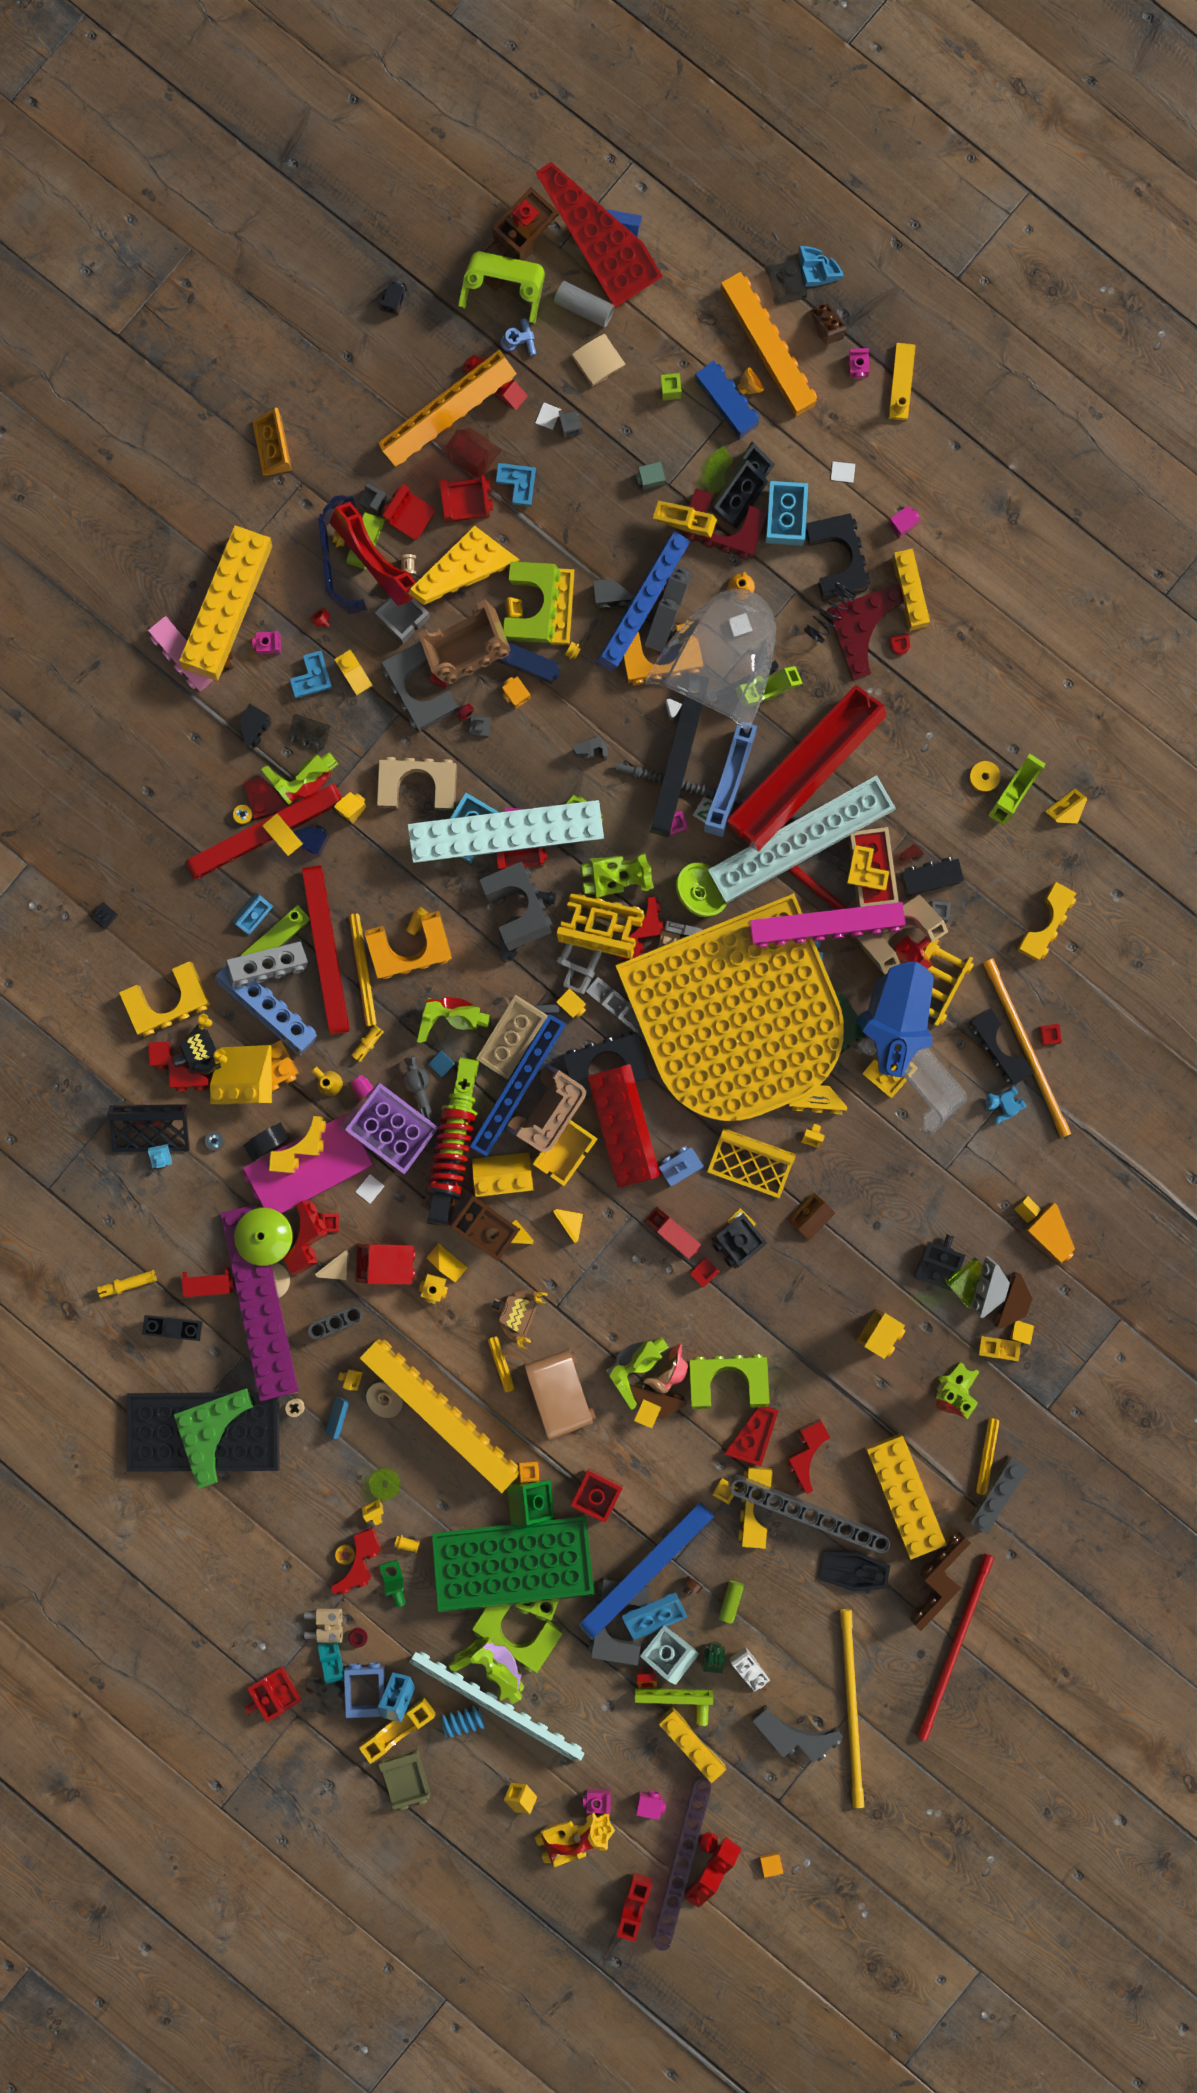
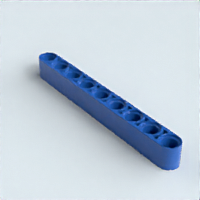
M702 1502L578 1625L591 1640L714 1517Z

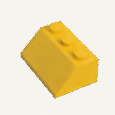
M529 1152L472 1159L475 1197L534 1190Z

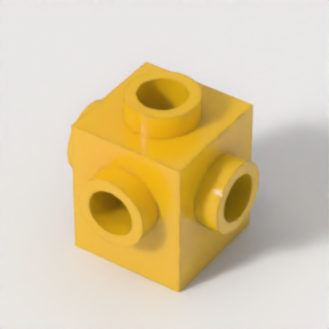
M428 1273L426 1280L421 1281L419 1291L422 1292L421 1297L425 1298L424 1301L435 1304L436 1301L440 1302L441 1298L445 1299L448 1287H445L447 1278ZM431 1286L436 1287L435 1293L431 1291Z

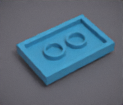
M676 1593L668 1594L660 1600L647 1603L644 1607L631 1610L622 1616L634 1641L660 1630L664 1625L667 1627L688 1618Z

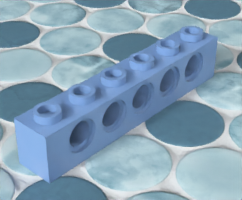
M225 966L216 974L215 982L299 1057L315 1042L317 1038L316 1031L310 1025L306 1026L298 1014L289 1011L287 1005L282 1000H277L270 989L262 987L256 981L242 988L232 987ZM254 991L258 996L251 997L248 992ZM269 1004L272 1009L266 1010L262 1005ZM277 1017H284L286 1022H279ZM297 1029L300 1031V1034L294 1035L291 1033V1030Z

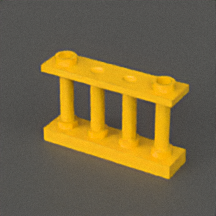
M938 939L933 943L931 941L925 947L924 953L928 959H930L931 955H937L961 968V971L957 978H954L933 966L928 969L932 975L953 985L948 996L932 988V996L944 1002L939 1012L930 1008L929 1016L935 1019L932 1024L934 1027L944 1023L947 1017L945 1012L965 973L969 974L974 965L971 963L972 957H968L966 961H963L940 949V946L937 945Z

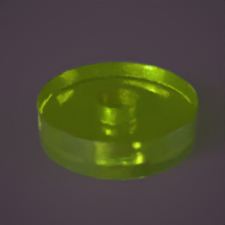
M381 1468L372 1475L369 1483L370 1490L378 1499H392L400 1490L401 1479L394 1470ZM382 1481H387L389 1486L383 1487Z

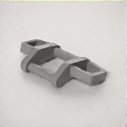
M595 917L592 929H595L596 925L601 923L607 926L606 932H608L610 922ZM565 944L560 957H557L556 963L569 968L563 985L572 991L584 994L595 974L594 970L602 952L594 951L586 969L567 961L573 945ZM574 972L586 976L580 988L570 985Z

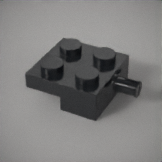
M946 1234L943 1245L927 1241L914 1278L952 1291L957 1274L960 1272L965 1258L964 1254L950 1248L954 1236Z

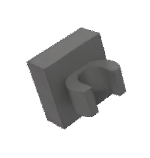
M471 715L469 735L489 737L491 718Z

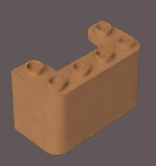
M485 599L477 603V611L475 609L472 610L473 616L443 631L437 628L435 633H428L427 629L418 632L430 669L443 682L448 684L455 683L459 678L471 675L475 670L487 667L491 662L508 656L511 649L496 609Z

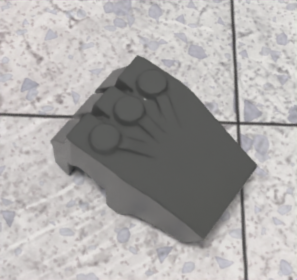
M599 737L583 741L573 746L572 749L575 756L582 757V759L593 760L594 752L596 751L602 752L603 760H607L608 747L603 742V738Z

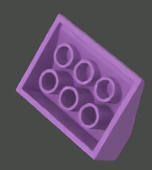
M379 1082L350 1111L339 1126L403 1174L408 1171L439 1128Z

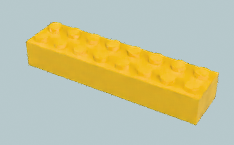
M236 525L234 526L179 660L182 669L215 681L219 680L271 552L272 542L270 537Z

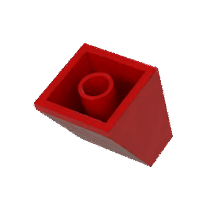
M357 1243L356 1282L366 1284H412V1280L415 1277L413 1269L415 1250L413 1245Z

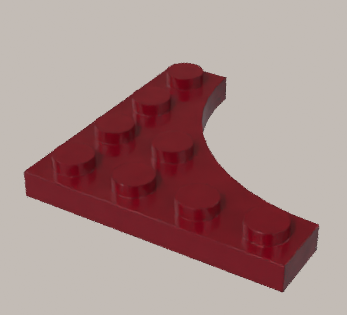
M900 584L856 598L853 601L845 602L848 607L847 610L837 608L842 617L834 618L831 616L836 624L833 628L852 681L871 674L868 662L870 637L877 623L884 615L895 607L904 604ZM843 603L837 605L839 607L846 608V606ZM833 607L827 609L828 613L840 617Z

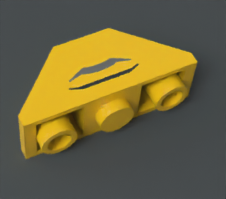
M819 1085L805 1097L788 1104V1107H792V1111H804V1108H811V1112L823 1113V1109L831 1110L830 1114H842V1111H847V1106L832 1088Z

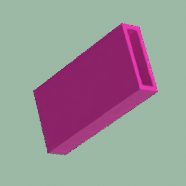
M344 1114L326 1124L325 1133L322 1132L321 1140H324V1150L320 1152V1156L296 1155L299 1158V1168L295 1169V1173L269 1171L271 1154L244 1167V1178L247 1183L251 1182L254 1188L252 1193L256 1200L260 1199L263 1205L261 1208H271L283 1214L296 1207V1204L299 1202L308 1201L374 1166L365 1146L339 1127L348 1114ZM305 1136L276 1151L287 1150L297 1145Z

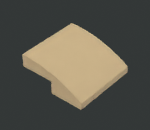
M605 334L585 344L571 355L591 386L606 380L609 375L623 369L626 365Z

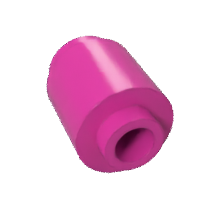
M363 1075L350 1083L351 1089L359 1101L374 1088Z

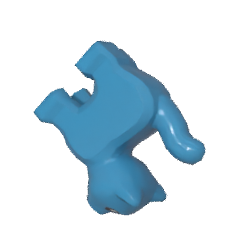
M1011 1086L1009 1090L998 1095L990 1093L986 1096V1110H994L1000 1106L1003 1115L995 1118V1124L1010 1119L1020 1110L1027 1107L1023 1099L1014 1101L1013 1097L1018 1094L1015 1086Z

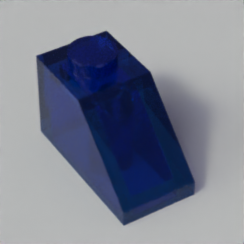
M318 825L293 831L303 843L300 848L319 857L330 837L326 833L327 830Z

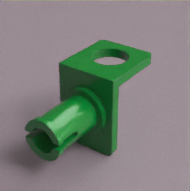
M398 1560L380 1564L385 1596H392L394 1607L405 1605L406 1601L402 1593L404 1591V1577ZM392 1566L396 1568L397 1572L395 1575L390 1576L386 1574L385 1570Z

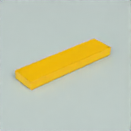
M559 569L561 571V580L557 582L559 598L558 601L555 600L557 617L553 619L555 636L551 639V645L570 646L574 569Z

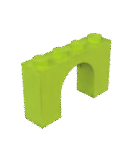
M510 562V583L512 585L539 588L543 592L544 603L541 610L531 618L504 619L503 631L507 641L551 644V639L555 636L553 619L557 617L555 600L558 601L559 598L557 582L561 580V571L556 564Z
M742 1355L732 1356V1359L714 1356L708 1360H705V1357H694L693 1360H689L691 1410L711 1409L710 1383L716 1374L725 1370L736 1371L745 1378L748 1384L749 1408L769 1407L767 1357L751 1355V1358H743Z
M511 1605L485 1607L472 1628L475 1631L474 1635L479 1639L489 1637L496 1646H505L515 1661L518 1660L523 1663L522 1667L531 1673L533 1671L538 1673L562 1636L563 1630L547 1620L532 1641L526 1644H514L506 1639L501 1629V1621Z

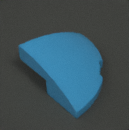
M800 246L799 261L805 287L831 283L844 277L841 268L832 258L828 260L826 256L821 255V250Z

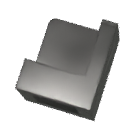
M562 410L558 411L564 438L582 434V425L577 411L563 414Z
M366 483V490L359 500V504L378 515L387 501L386 493Z

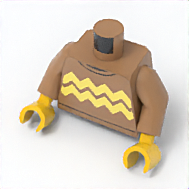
M529 1289L515 1291L512 1295L508 1296L506 1302L495 1298L491 1307L492 1310L501 1313L499 1322H501V1329L507 1337L524 1350L527 1348L523 1346V1343L525 1341L531 1343V1340L526 1338L537 1306L538 1304H546V1302L541 1300L543 1295L548 1296L545 1292H536Z

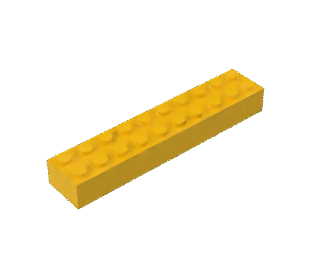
M385 1339L375 1341L360 1359L495 1488L503 1493L519 1474L518 1465L510 1459L508 1461L503 1457L505 1453L498 1446L493 1447L489 1442L490 1439L483 1432L479 1434L475 1430L476 1425L472 1421L463 1419L461 1417L462 1412L456 1406L451 1407L447 1403L448 1399L441 1392L437 1394L433 1390L434 1386L427 1379L425 1381L419 1377L420 1372L414 1366L409 1367L405 1363L406 1359L400 1353L395 1354L391 1350L392 1346Z

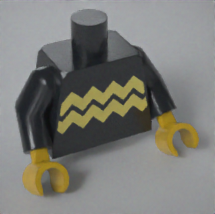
M201 1014L198 1017L199 1024L180 1043L181 1054L172 1056L175 1067L186 1064L189 1072L192 1074H210L214 1069L221 1068V1063L227 1062V1057L224 1056L226 1052L222 1049L216 1050L208 1030L204 1029V1027L208 1028L212 1025V1020L208 1019V1015Z

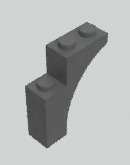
M675 567L671 574L645 643L646 647L660 652L664 651L693 576L688 569Z
M767 1705L751 1717L753 1723L783 1758L786 1755H792L797 1749L796 1746L799 1745L813 1763L816 1760L821 1761L827 1755L826 1752L831 1747L836 1748L843 1738L837 1727L824 1731H806L788 1725L778 1718Z

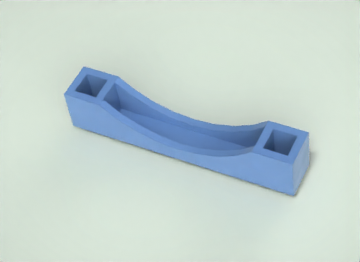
M742 721L738 722L725 768L706 818L704 832L723 837L756 736V725Z

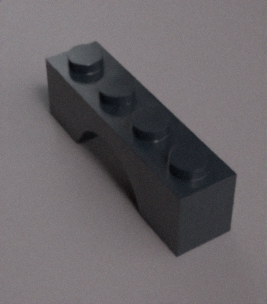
M991 1008L969 1022L971 1025L969 1029L974 1036L978 1035L982 1041L980 1042L981 1047L985 1052L989 1051L993 1057L991 1058L993 1065L1001 1069L1003 1072L1001 1076L1007 1084L1010 1083L1011 1086L1016 1085L1034 1073L1023 1056L1010 1057L1004 1054L998 1047L996 1035L1001 1023Z

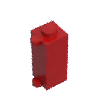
M225 1268V1274L188 1277L187 1272L182 1273L183 1297L230 1294L232 1289H235L234 1277L231 1278L229 1268Z

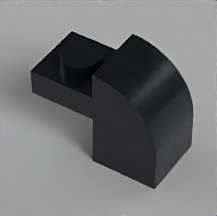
M280 1122L254 1136L243 1146L254 1162L269 1151L280 1147L290 1140V1137Z

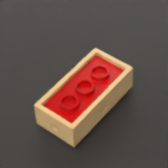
M888 827L857 831L849 835L851 860L855 845L872 848L874 851L870 868L889 871L886 891L855 885L857 906L865 907L899 903Z

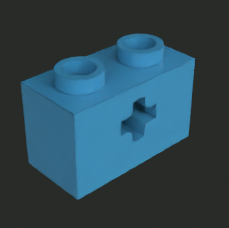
M392 1673L378 1706L383 1718L402 1722L416 1688L410 1676Z

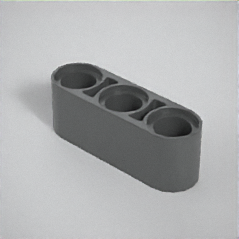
M357 1306L349 1307L312 1323L308 1328V1334L313 1339H321L358 1323L363 1317V1312ZM350 1310L357 1311V1320L354 1321L349 1318ZM335 1317L340 1320L339 1328L332 1327V1318ZM315 1325L322 1327L323 1331L319 1336L313 1332Z

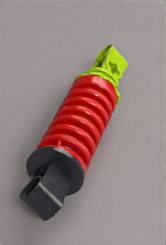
M460 1057L454 1093L449 1094V1105H444L441 1108L440 1120L443 1124L438 1128L441 1134L437 1136L436 1140L439 1144L434 1147L437 1154L433 1155L432 1160L435 1164L430 1167L431 1172L434 1174L429 1175L428 1180L431 1184L425 1188V1193L433 1196L427 1224L447 1227L451 1200L461 1199L462 1188L457 1186V1182H462L464 1177L456 1175V1171L464 1172L466 1170V1167L458 1165V1162H466L468 1160L467 1156L463 1155V1152H468L470 1148L464 1145V1143L470 1142L472 1138L466 1135V1133L474 1130L470 1125L471 1122L475 1121L478 1114L472 1110L473 1104H475V1098L472 1097L479 1067V1061ZM467 1083L468 1087L463 1090L461 1086Z

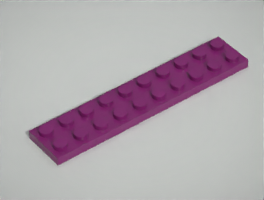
M259 1204L220 1214L259 1399L262 1402L299 1393L273 1267L272 1265L258 1266L249 1263L239 1254L235 1245L234 1234L236 1226L246 1213L260 1208ZM259 1233L258 1239L263 1240L264 1234Z

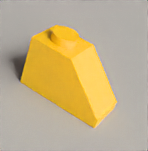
M351 649L334 659L356 696L373 686Z
M349 792L336 803L334 808L353 824L367 806L364 803L365 799L358 793L354 795Z

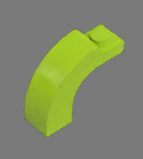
M796 666L784 668L758 682L740 685L735 688L741 705L750 707L776 698L803 683Z

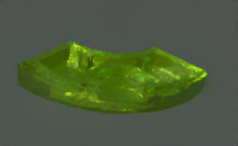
M725 446L719 448L712 455L705 472L706 490L714 495L720 493L724 488L725 472L733 464V460Z

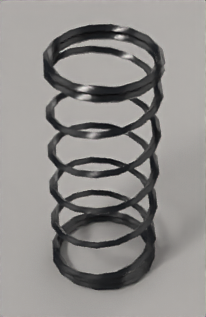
M838 582L835 584V587L852 600L844 598L832 590L830 592L838 597L846 608L839 607L827 599L824 600L839 613L840 617L834 616L820 607L819 610L825 613L834 625L827 624L813 616L814 619L824 626L828 634L822 633L808 624L804 628L806 634L820 643L825 641L820 634H830L825 625L830 627L836 626L831 616L834 618L842 617L837 608L842 610L848 609L842 599L853 601L856 597L850 589Z

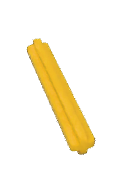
M989 1418L976 1489V1492L980 1495H987L999 1427V1420L995 1418Z

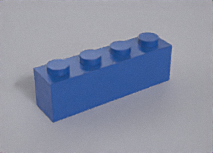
M713 360L695 374V381L738 438L741 439L758 426L759 415L754 409L751 410L745 396L737 392L735 383L731 379H727L724 375L723 367L720 364L717 365Z

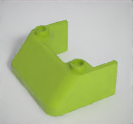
M481 251L475 252L470 258L464 275L459 307L466 309L469 288H479L483 283L484 275L521 283V297L526 301L533 302L529 322L535 324L545 278L543 267L536 263Z

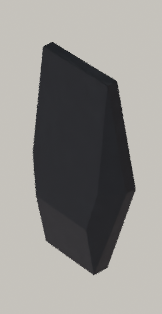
M823 1551L819 1580L851 1591L886 1589L890 1565L860 1552Z

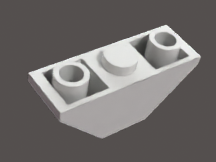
M746 1646L730 1657L732 1666L754 1692L764 1687L770 1681Z

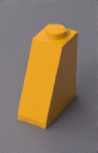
M1050 1203L1025 1231L1057 1262L1062 1263L1064 1261L1066 1263L1074 1255L1072 1252L1075 1248L1058 1205Z

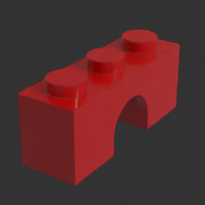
M633 1872L616 1929L617 1937L636 1942L645 1903L647 1904L652 1887L651 1877Z

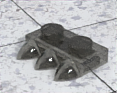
M295 714L289 731V740L294 745L301 737L304 749L314 742V749L316 753H319L327 744L331 726Z

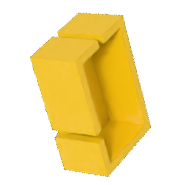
M570 1120L553 1148L548 1152H541L533 1165L546 1174L549 1171L552 1172L550 1177L565 1186L586 1157L583 1155L584 1151L588 1153L597 1141V1138Z

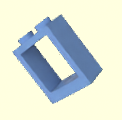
M379 1662L368 1663V1666H361L360 1663H351L345 1668L346 1718L382 1716L378 1708L379 1704L352 1706L351 1675L378 1674L380 1702L386 1689L385 1665H380Z

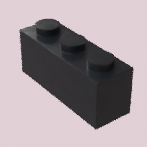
M953 857L944 858L942 863L935 864L934 861L925 863L922 868L916 869V866L908 867L901 874L906 897L959 884L964 881L959 858L953 860Z

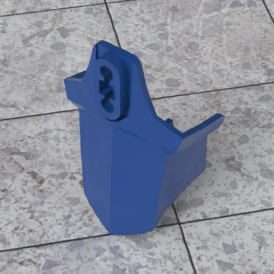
M906 962L889 968L885 976L876 979L868 1010L862 1012L856 1021L861 1027L862 1032L876 1044L878 1070L881 1074L902 1077L916 1052L932 1046V1035L927 1025L934 977L918 962ZM896 1044L900 1045V1050L898 1052H896L894 1049ZM893 1063L896 1064V1069L894 1071L890 1069V1066Z

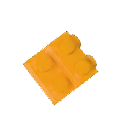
M281 1040L271 1045L272 1092L280 1088L279 1084L286 1082V1084L291 1083L297 1079L295 1076L299 1075L293 1060Z

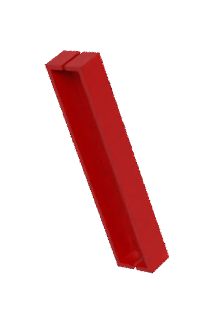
M855 685L727 820L730 831L742 840L745 839L748 845L759 852L886 717L885 706L871 696L869 698L867 692Z

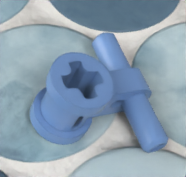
M523 318L520 320L523 332L520 333L516 328L508 329L500 339V345L505 351H513L518 344L526 343L529 356L532 357L536 355L533 342L535 339L533 332L530 331L528 319Z

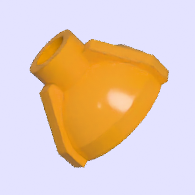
M750 367L747 368L742 375L740 384L737 385L738 390L743 395L745 393H761L764 391L760 379Z
M746 572L736 574L729 580L728 588L726 589L727 593L729 592L736 600L751 599L755 587L754 581ZM743 581L745 586H740L738 583Z

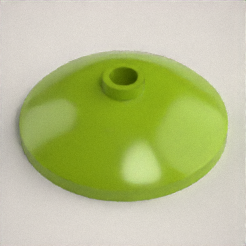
M692 863L684 867L678 874L676 880L678 897L682 904L693 914L701 917L716 916L724 910L727 903L708 871L712 867L704 863Z
M257 1208L249 1211L239 1220L235 1229L234 1240L239 1254L246 1261L258 1266H268L279 1262L286 1256L292 1245L293 1233L289 1221L283 1214L271 1208ZM259 1233L264 1234L263 1240L258 1239Z

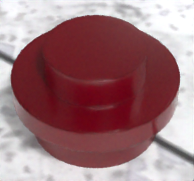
M354 1628L348 1635L349 1643L356 1648L364 1646L368 1640L367 1632L362 1628Z

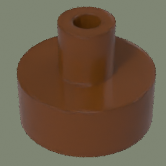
M689 1575L683 1581L687 1585L683 1590L687 1596H690L693 1591L699 1594L703 1589Z

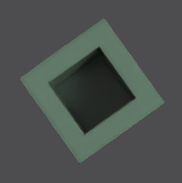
M661 462L639 467V474H636L638 485H642L643 491L665 485V476Z

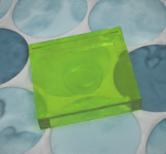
M975 1257L946 1283L968 1309L972 1306L971 1303L974 1299L982 1264Z

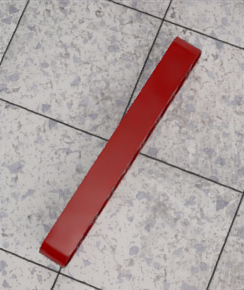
M332 784L274 815L278 814L287 826L293 830L333 809L336 803L342 799V796L336 784ZM274 815L186 860L185 864L193 880L201 878L274 840L263 827Z
M322 865L302 868L330 1035L350 1032Z

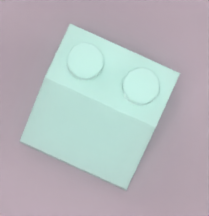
M664 1625L640 1657L667 1681L676 1685L700 1653Z

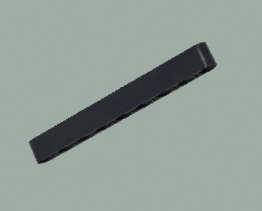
M691 674L650 833L669 838L710 679L708 677Z

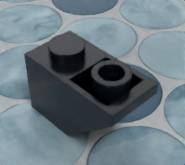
M249 703L239 720L245 745L252 751L254 747L257 748L262 739L260 736L269 729L272 722L268 714Z

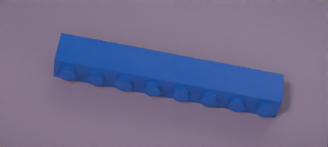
M676 531L667 538L595 662L610 672L618 667L690 543L687 538Z
M550 1014L548 1015L471 1144V1148L486 1157L489 1156L566 1027L564 1022Z

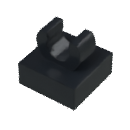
M104 902L91 915L105 929L118 916Z

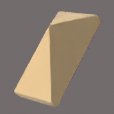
M345 1250L315 1274L316 1277L346 1280L349 1251Z

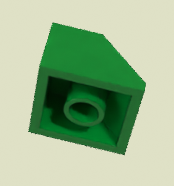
M551 1480L524 1482L507 1487L511 1525H531L555 1519Z

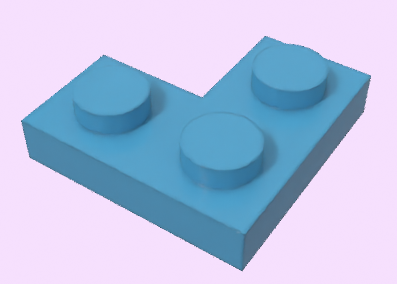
M498 463L496 484L514 486L513 505L532 506L536 468Z
M322 651L303 655L308 674L290 679L295 698L331 689L332 685Z

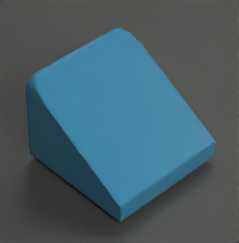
M440 1051L428 1065L443 1078L455 1063L443 1051Z

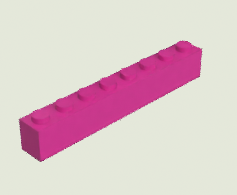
M899 902L755 919L748 922L750 945H756V948L768 947V944L775 943V946L786 945L788 941L800 944L805 943L806 939H813L816 942L823 941L825 937L832 936V939L844 938V935L851 934V937L862 936L864 932H870V935L882 933L881 930L898 932L901 931L900 928L904 927L906 923L903 903Z

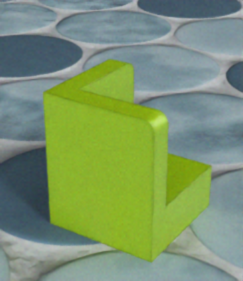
M680 373L661 375L662 400L681 399Z

